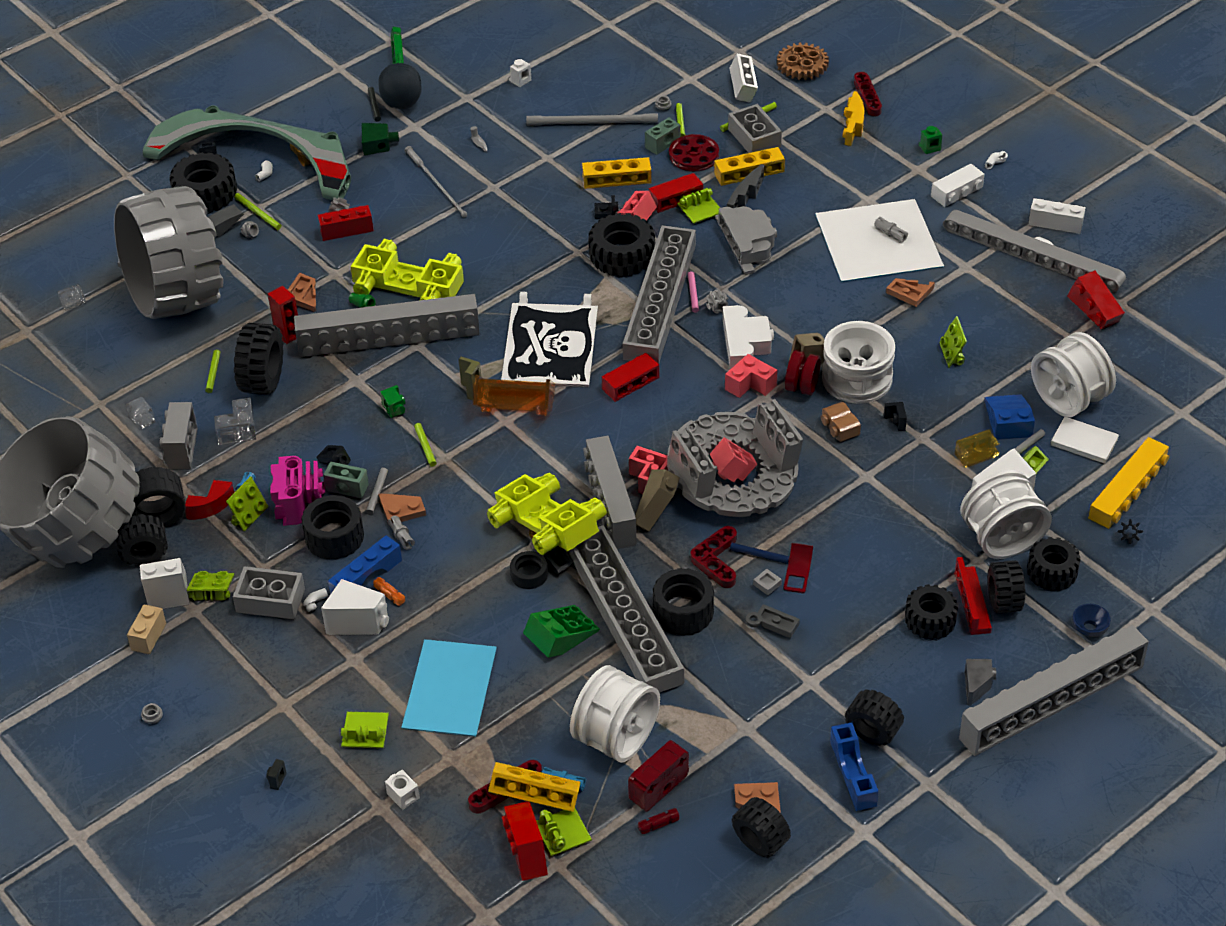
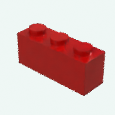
M691 173L650 187L648 190L657 206L655 210L660 213L677 207V203L680 202L682 196L703 190V183L695 173Z
M368 205L318 215L323 241L374 231L372 215Z
M282 285L267 294L273 325L280 329L283 342L289 344L296 340L294 316H298L295 296Z
M644 353L603 375L602 390L616 402L658 379L659 364L647 353Z

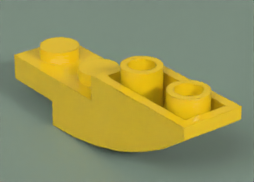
M854 91L852 97L848 98L847 107L844 109L846 128L843 130V138H845V145L848 146L852 145L855 136L862 137L864 105L857 91Z

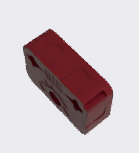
M669 740L630 775L628 779L629 799L645 812L649 811L686 778L689 773V753L673 740Z

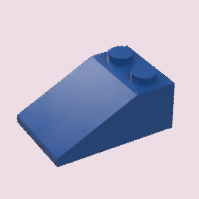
M1022 394L984 397L995 440L1026 438L1033 435L1035 419L1030 405Z

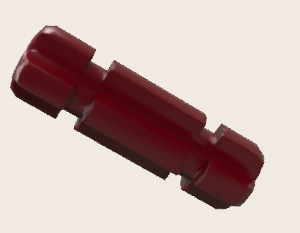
M676 808L667 810L668 813L662 812L648 818V821L646 819L638 822V829L641 834L650 832V829L655 830L668 825L669 821L671 823L680 819L679 812Z

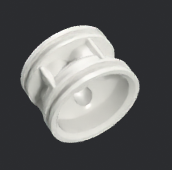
M866 321L842 323L828 332L824 340L823 356L825 361L822 367V382L825 389L835 398L849 403H869L882 398L890 390L893 379L895 342L891 334L883 327ZM848 358L850 362H845L842 359Z
M1016 470L1001 471L981 480L966 494L960 507L962 518L967 526L976 532L977 541L988 557L993 559H1005L1027 551L1034 546L1036 541L1039 542L1045 536L1052 522L1050 511L1044 502L1037 497L1026 475Z

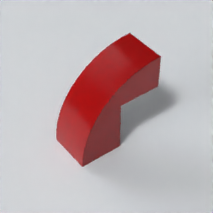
M213 480L207 497L188 495L185 504L187 519L207 518L225 509L228 506L226 501L234 494L232 482Z

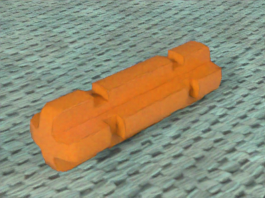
M378 577L373 581V586L397 606L405 603V596L385 582L384 579Z

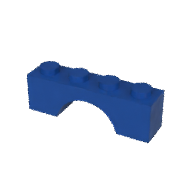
M387 535L328 580L330 595L341 579L362 586L365 579L375 570L384 569L387 572L402 561L400 545Z
M847 723L832 726L830 743L855 810L859 811L877 807L879 791L872 774H868L864 768L859 749V739L853 724Z

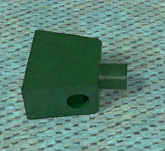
M362 123L363 156L388 152L390 150V142H399V132H389L388 124Z

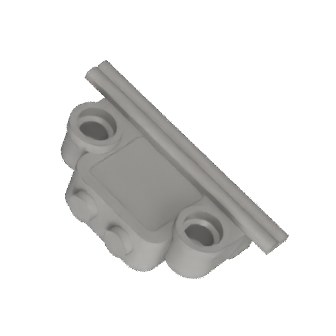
M746 206L734 209L731 207L719 208V215H715V218L744 274L754 273L755 269L751 263L766 264L771 260L770 250L774 247V240L777 238L776 228H773L770 217H767L763 210H752Z

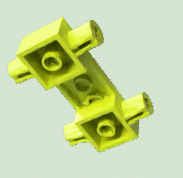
M384 238L377 247L365 244L352 263V280L355 283L353 291L356 294H370L373 287L420 297V300L456 296L464 282L462 261L457 254L448 253L443 261L429 259L425 267L398 262L396 244L392 240Z
M547 473L533 479L524 474L494 492L497 504L488 509L487 517L495 528H499L513 519L536 532L532 538L533 546L538 553L544 555L557 546L569 551L583 541L590 539L599 532L597 521L606 516L607 510L602 501L596 497L581 504L571 499L563 504H559L550 498L552 494L560 490V484L555 475Z

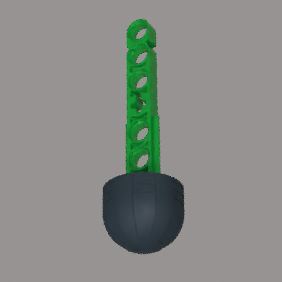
M392 27L391 51L393 64L387 66L381 72L378 81L379 92L383 101L389 107L407 109L414 105L421 95V79L414 67L404 63L401 28Z

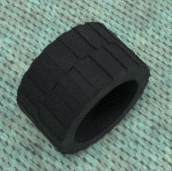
M149 467L136 472L139 476L140 489L138 496L134 497L133 500L135 502V510L132 516L151 515L152 518L157 517L159 521H162L165 527H169L179 521L186 509L180 477L170 469L162 467ZM153 496H165L156 501H143Z
M341 495L323 496L314 500L303 511L301 520L305 543L312 554L329 560L339 559L353 554L361 546L364 539L361 511L352 499ZM331 523L346 524L345 527L336 531L319 530Z
M677 568L662 574L656 580L653 586V613L663 630L671 634L685 636L700 632L709 625L714 614V587L705 574L689 568ZM686 596L694 598L699 602L689 607H678L670 604L668 601L676 597Z

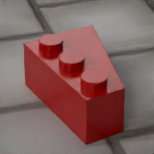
M530 801L505 806V816H501L504 829H506L512 855L516 857L522 881L548 875L543 839Z

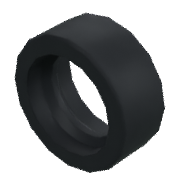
M525 551L515 555L510 563V575L513 583L523 589H533L543 585L548 577L546 558L534 551ZM525 565H535L541 569L534 575H523L517 571Z

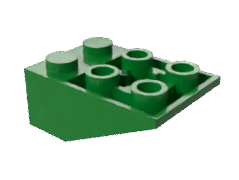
M571 605L531 613L523 634L549 658L563 655L599 632L600 628L579 607Z

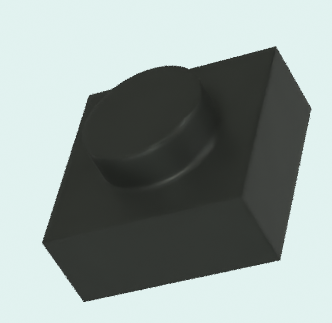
M275 759L273 766L268 768L266 777L269 780L271 789L279 790L287 774L283 760Z

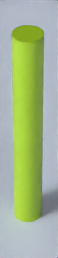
M677 103L675 105L677 123L680 124V136L682 137L685 136L682 104Z
M219 350L213 351L205 389L207 393L213 392L221 354Z
M416 423L414 428L428 463L431 467H434L437 462L421 423Z

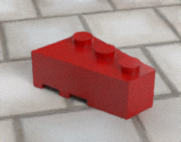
M1096 270L1078 277L1067 295L1101 330L1118 323L1125 314Z

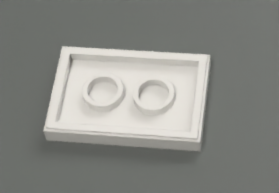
M1064 417L1051 440V446L1105 464L1118 440L1119 434Z

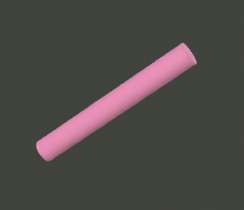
M688 272L692 312L697 313L699 305L694 272Z

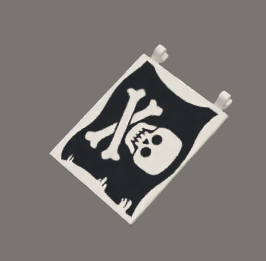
M520 292L519 303H512L501 384L589 387L598 306H592L591 294H584L583 305L528 304V293Z

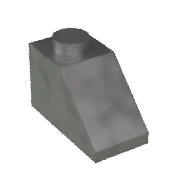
M966 659L964 674L967 705H972L991 689L992 680H996V668H992L991 659Z

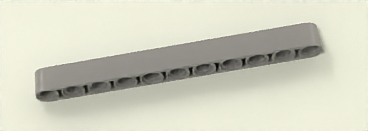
M959 210L951 211L943 221V227L948 232L1074 279L1096 270L1110 292H1117L1126 279L1125 273L1117 268Z

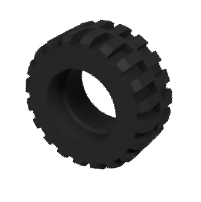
M202 152L197 155H189V157H184L180 162H177L170 172L171 188L181 186L192 188L203 200L208 212L222 209V206L228 205L237 192L233 165L228 159L219 154L214 155L209 152L204 154Z
M616 213V215H607L606 218L599 219L598 223L596 222L589 231L590 260L601 272H607L612 276H631L633 273L638 274L642 272L643 269L645 270L648 267L655 247L653 227L645 219H640L639 216H632L629 213ZM616 244H629V245L619 246V245H616Z
M250 322L245 324L239 332L235 347L234 378L236 386L244 393L268 395L277 388L282 372L284 350L282 333H280L281 331L276 325Z

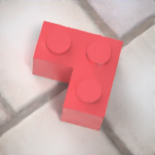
M749 354L725 374V390L739 398L750 388L766 396L777 386V369Z
M725 437L710 453L713 465L717 466L718 475L724 480L729 479L735 482L738 478L744 481L757 466L752 454Z
M636 446L629 457V474L638 477V493L643 494L651 470H668L667 455Z

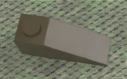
M666 469L651 470L635 515L636 526L645 531H650L674 496L680 477Z

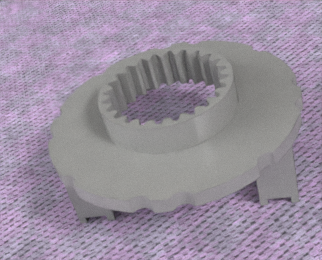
M776 399L765 405L762 403L758 404L756 418H750L747 414L736 412H716L711 416L705 414L699 416L696 421L690 420L678 431L672 432L671 444L667 454V469L680 477L677 488L682 490V495L704 510H714L717 514L733 517H746L752 513L762 514L767 512L770 507L779 506L791 494L794 482H796L798 476V461L803 438ZM724 437L752 454L757 463V479L754 478L753 483L748 482V486L742 484L741 488L737 485L731 488L729 484L722 486V482L717 483L715 480L717 466H714L711 462L710 453Z

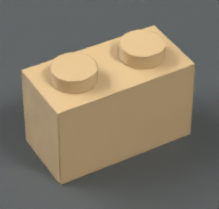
M145 604L142 606L127 633L132 651L146 654L151 653L166 626L162 608Z

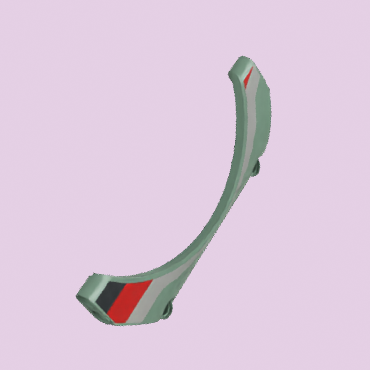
M215 105L207 107L205 112L202 109H193L163 121L155 126L143 148V156L145 158L159 161L164 155L183 143L210 133L227 130L264 132L287 141L306 156L318 175L323 198L333 200V198L338 199L340 197L344 199L351 183V175L336 132L322 133L219 110Z

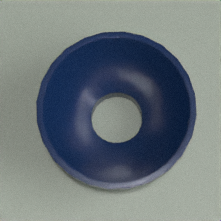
M1088 603L1078 606L1073 612L1072 617L1075 629L1081 634L1090 637L1104 634L1111 622L1108 611L1097 604ZM1093 624L1096 628L1088 630L1084 625Z

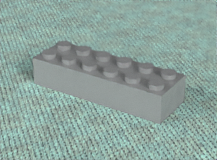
M609 436L586 439V448H583V452L587 461H584V468L586 473L589 472L590 474L588 479L590 486H594V498L596 497L598 500H601L607 510L606 516L601 518L602 525L607 528V532L617 549L637 545L636 517Z

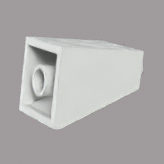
M1012 449L973 478L971 489L986 477L1006 470H1016L1024 473L1034 488L1036 472L1015 449Z
M181 558L140 565L141 582L148 605L165 609L190 604L187 591V574Z
M343 579L340 580L321 607L325 631L328 635L379 634L389 622L387 603L383 593Z

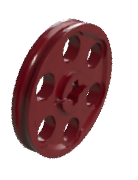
M685 135L671 143L669 158L673 165L682 170L701 171L712 167L714 160L719 159V146L713 139L704 135Z

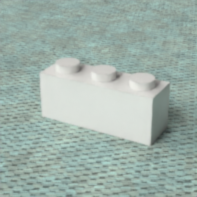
M737 53L730 66L735 99L751 103L758 89L752 57Z
M969 164L932 183L931 197L946 207L981 189L984 184L985 174L974 165Z
M1034 198L1028 225L1080 234L1086 207Z

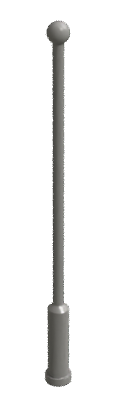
M407 146L405 148V153L408 154L419 167H422V169L428 174V176L435 182V184L441 189V191L459 210L461 216L465 218L467 216V212L461 209V207L454 201V199L448 194V192L442 187V185L436 180V178L423 165V161L414 152L413 148L411 146Z

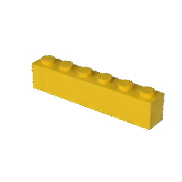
M1148 437L1091 504L1088 519L1108 529L1113 523H1118L1123 511H1128L1133 499L1137 500L1142 488H1147L1152 476L1156 477L1161 465H1166L1169 459V455H1167L1169 446Z

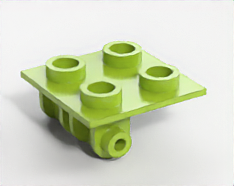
M705 188L700 192L696 191L690 195L682 196L680 202L677 203L693 224L719 215L720 207L711 197L713 195L711 188Z
M956 316L939 342L948 368L953 363L962 365L965 361L962 349L967 340L960 321Z
M251 476L226 501L234 514L231 523L234 526L240 525L243 531H246L269 507Z
M200 571L195 573L187 588L189 598H193V600H204L205 598V600H208L209 591L211 600H214V598L216 600L230 598V590L228 588L234 573H228L227 571L217 573Z
M347 712L345 726L341 728V736H343L341 747L384 748L389 713Z
M576 808L574 812L563 810L555 814L548 810H542L539 820H536L542 839L551 856L592 841Z

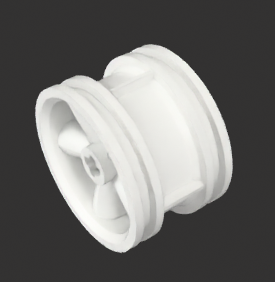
M1075 332L1065 337L1058 343L1057 347H1049L1035 355L1031 362V375L1039 395L1049 407L1064 417L1077 415L1085 410L1090 402H1098L1110 395L1116 386L1114 366L1107 352L1093 337L1082 332Z
M603 666L590 677L577 698L570 720L571 736L588 746L596 748L618 762H626L640 750L655 724L660 707V693L658 689L626 675V673L617 670L613 666Z

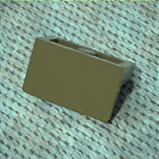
M460 357L461 385L466 386L467 399L474 401L482 390L480 362Z

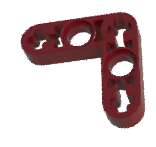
M724 526L691 550L692 564L723 588H731L736 584V572L717 556L728 549L731 543L736 542V529L732 526ZM714 543L719 545V547L710 548L709 545ZM717 565L718 568L712 570L709 569L708 566Z

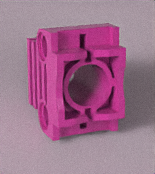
M279 457V464L271 465L273 482L270 493L272 501L276 505L274 510L275 518L283 519V526L298 525L302 523L303 511L307 508V504L322 498V494L325 493L324 481L321 482L320 478L323 477V470L318 467V461H314V474H312L310 461H307L306 475H304L302 460L299 457Z

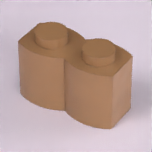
M844 402L822 409V424L830 429L831 435L841 442L860 435L861 424Z

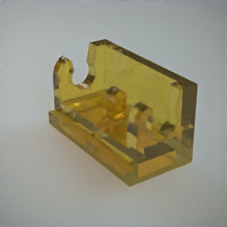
M988 429L956 441L955 455L963 466L967 468L999 456V451L995 447L999 443L991 433V430Z

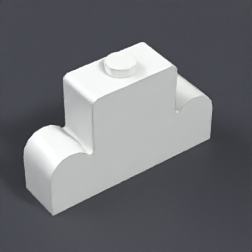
M723 306L722 321L730 369L747 354L753 357L754 355L771 354L774 331L770 329L768 317H748V310L744 306Z

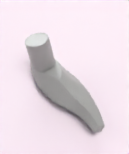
M471 127L472 141L487 152L486 143L479 136L477 127Z

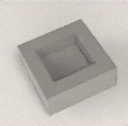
M766 569L753 579V585L766 595H769L782 585V579Z

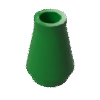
M351 293L349 296V302L358 308L375 306L376 303L370 294Z

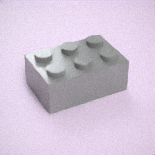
M758 104L728 113V130L748 153L781 147L782 131Z
M169 402L168 410H165L166 423L162 425L163 437H160V448L164 450L163 461L167 463V467L170 470L191 469L198 430L192 402Z
M244 566L233 594L236 612L295 619L305 591L303 575L297 572Z

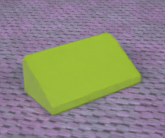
M1037 446L1031 448L1022 457L1036 474L1049 460Z

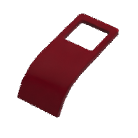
M791 543L784 591L806 592L813 554L812 545ZM789 576L805 578L803 588L788 587Z

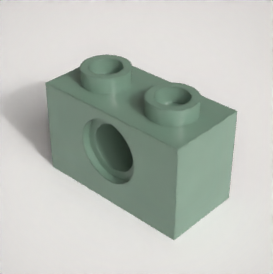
M667 118L645 131V148L655 155L669 148L674 140L681 137L680 124L671 118Z
M330 462L323 475L326 491L362 498L369 485L367 470L364 468Z

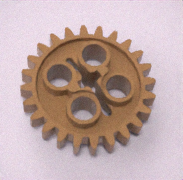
M801 42L799 45L793 43L792 47L787 45V49L782 48V51H779L777 66L782 74L786 73V76L792 75V79L798 77V80L801 77L804 80L807 77L813 79V76L819 77V74L823 75L824 71H827L829 56H827V52H824V49L819 50V46L814 47V44L808 46V43H805V45H802Z

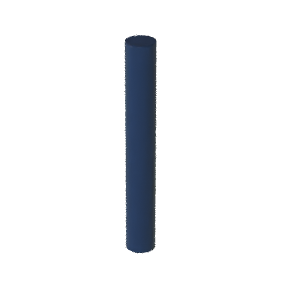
M731 543L730 546L732 551L788 564L790 556L736 543Z

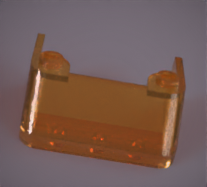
M475 375L473 405L481 408V412H492V409L535 411L536 415H547L548 412L552 411L555 383L550 379H546V382L484 379L480 375Z

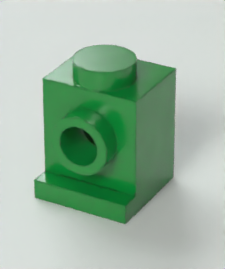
M928 126L926 130L921 131V141L918 145L925 154L941 151L942 133L937 127Z
M397 385L380 391L382 405L391 418L405 413L404 405L406 402L403 395L399 394V387Z

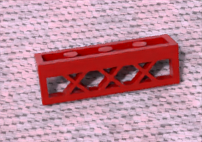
M957 557L955 577L970 634H989L992 631V626L975 566L965 567L963 557Z

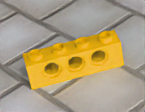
M779 147L714 160V174L721 186L741 182L761 164L764 165V176L785 172V158Z
M649 157L582 163L584 189L652 183Z
M496 762L488 792L574 812L580 782Z

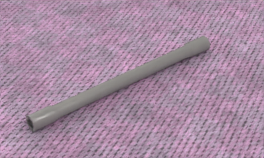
M658 113L642 115L527 116L526 120L527 126L605 123L650 124L658 123Z

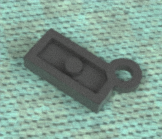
M764 604L758 613L750 612L746 615L747 625L757 627L761 624V627L788 638L792 637L800 624V619ZM756 618L757 621H751L750 619Z

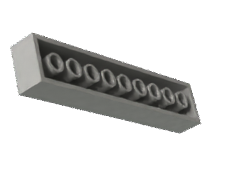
M661 226L623 341V360L631 361L647 353L658 364L660 363L696 247V230Z
M475 294L294 316L300 357L480 335Z
M604 525L599 526L598 533L594 534L590 539L583 541L574 549L569 550L568 555L573 560L574 566L636 680L658 689L659 693L684 684V667Z
M1133 625L1120 629L1110 637H1104L1100 642L1087 646L1083 651L1070 655L1062 662L1054 663L1050 668L1035 673L1033 677L1018 682L1008 690H1002L998 695L985 699L975 707L966 709L962 714L959 739L974 756L990 749L1143 668L1149 641Z

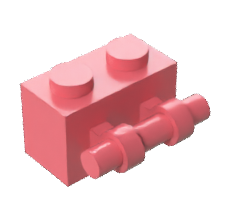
M635 191L618 213H629L632 216L637 215L640 219L647 221L657 206L649 191Z

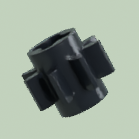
M1129 519V524L1127 525L1121 522L1123 529L1117 531L1123 534L1121 541L1125 538L1129 539V544L1132 543L1133 538L1139 541L1140 538L1137 535L1138 533H1143V530L1138 529L1140 522L1132 524V519ZM1129 526H1132V530L1136 531V533L1132 534V537L1129 536V533L1125 532V530L1129 529Z

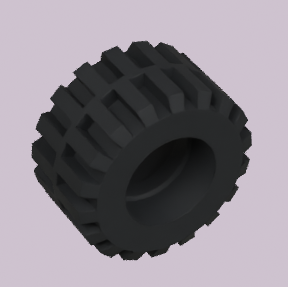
M144 514L134 515L127 524H122L117 531L116 545L118 555L122 561H127V564L139 566L154 563L156 560H160L162 555L166 554L168 544L165 526L157 517L152 518L151 515L144 516Z
M1048 537V539L1042 538L1040 542L1036 541L1030 549L1027 573L1030 575V580L1035 581V585H1041L1043 589L1049 588L1051 591H1055V589L1064 590V587L1069 588L1071 584L1075 583L1081 560L1079 550L1075 549L1074 544H1069L1068 540L1065 539L1063 541L1059 537L1056 539Z
M1016 560L990 563L987 585L990 603L994 612L1022 611L1026 592L1024 575L1020 564Z
M930 584L925 585V587L919 586L917 590L913 589L906 601L905 624H907V628L912 630L913 634H919L921 638L928 637L930 640H933L935 637L940 639L942 635L945 637L949 635V632H952L956 625L958 611L957 599L953 597L951 591L947 592V589L944 587L939 588L938 585L930 586Z
M865 689L860 691L845 713L846 723L853 724L857 736L877 746H885L890 743L904 723V715L898 705L890 697L875 690Z
M752 797L731 819L733 829L746 847L761 857H772L791 837L789 825L782 814L769 802L758 797Z

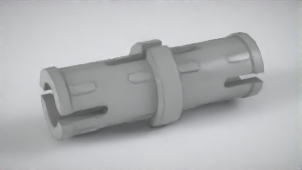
M878 217L875 220L874 226L886 232V235L893 236L901 242L907 239L908 232L898 228L897 224L890 223L882 217Z
M398 516L390 517L394 523L389 519L388 525L394 531V537L400 541L404 549H411L412 547L409 542L412 546H414L415 542L409 535V529L402 524Z

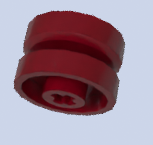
M794 350L787 367L785 389L796 392L800 387L802 394L812 396L819 378L821 356L810 354L806 359L804 352Z

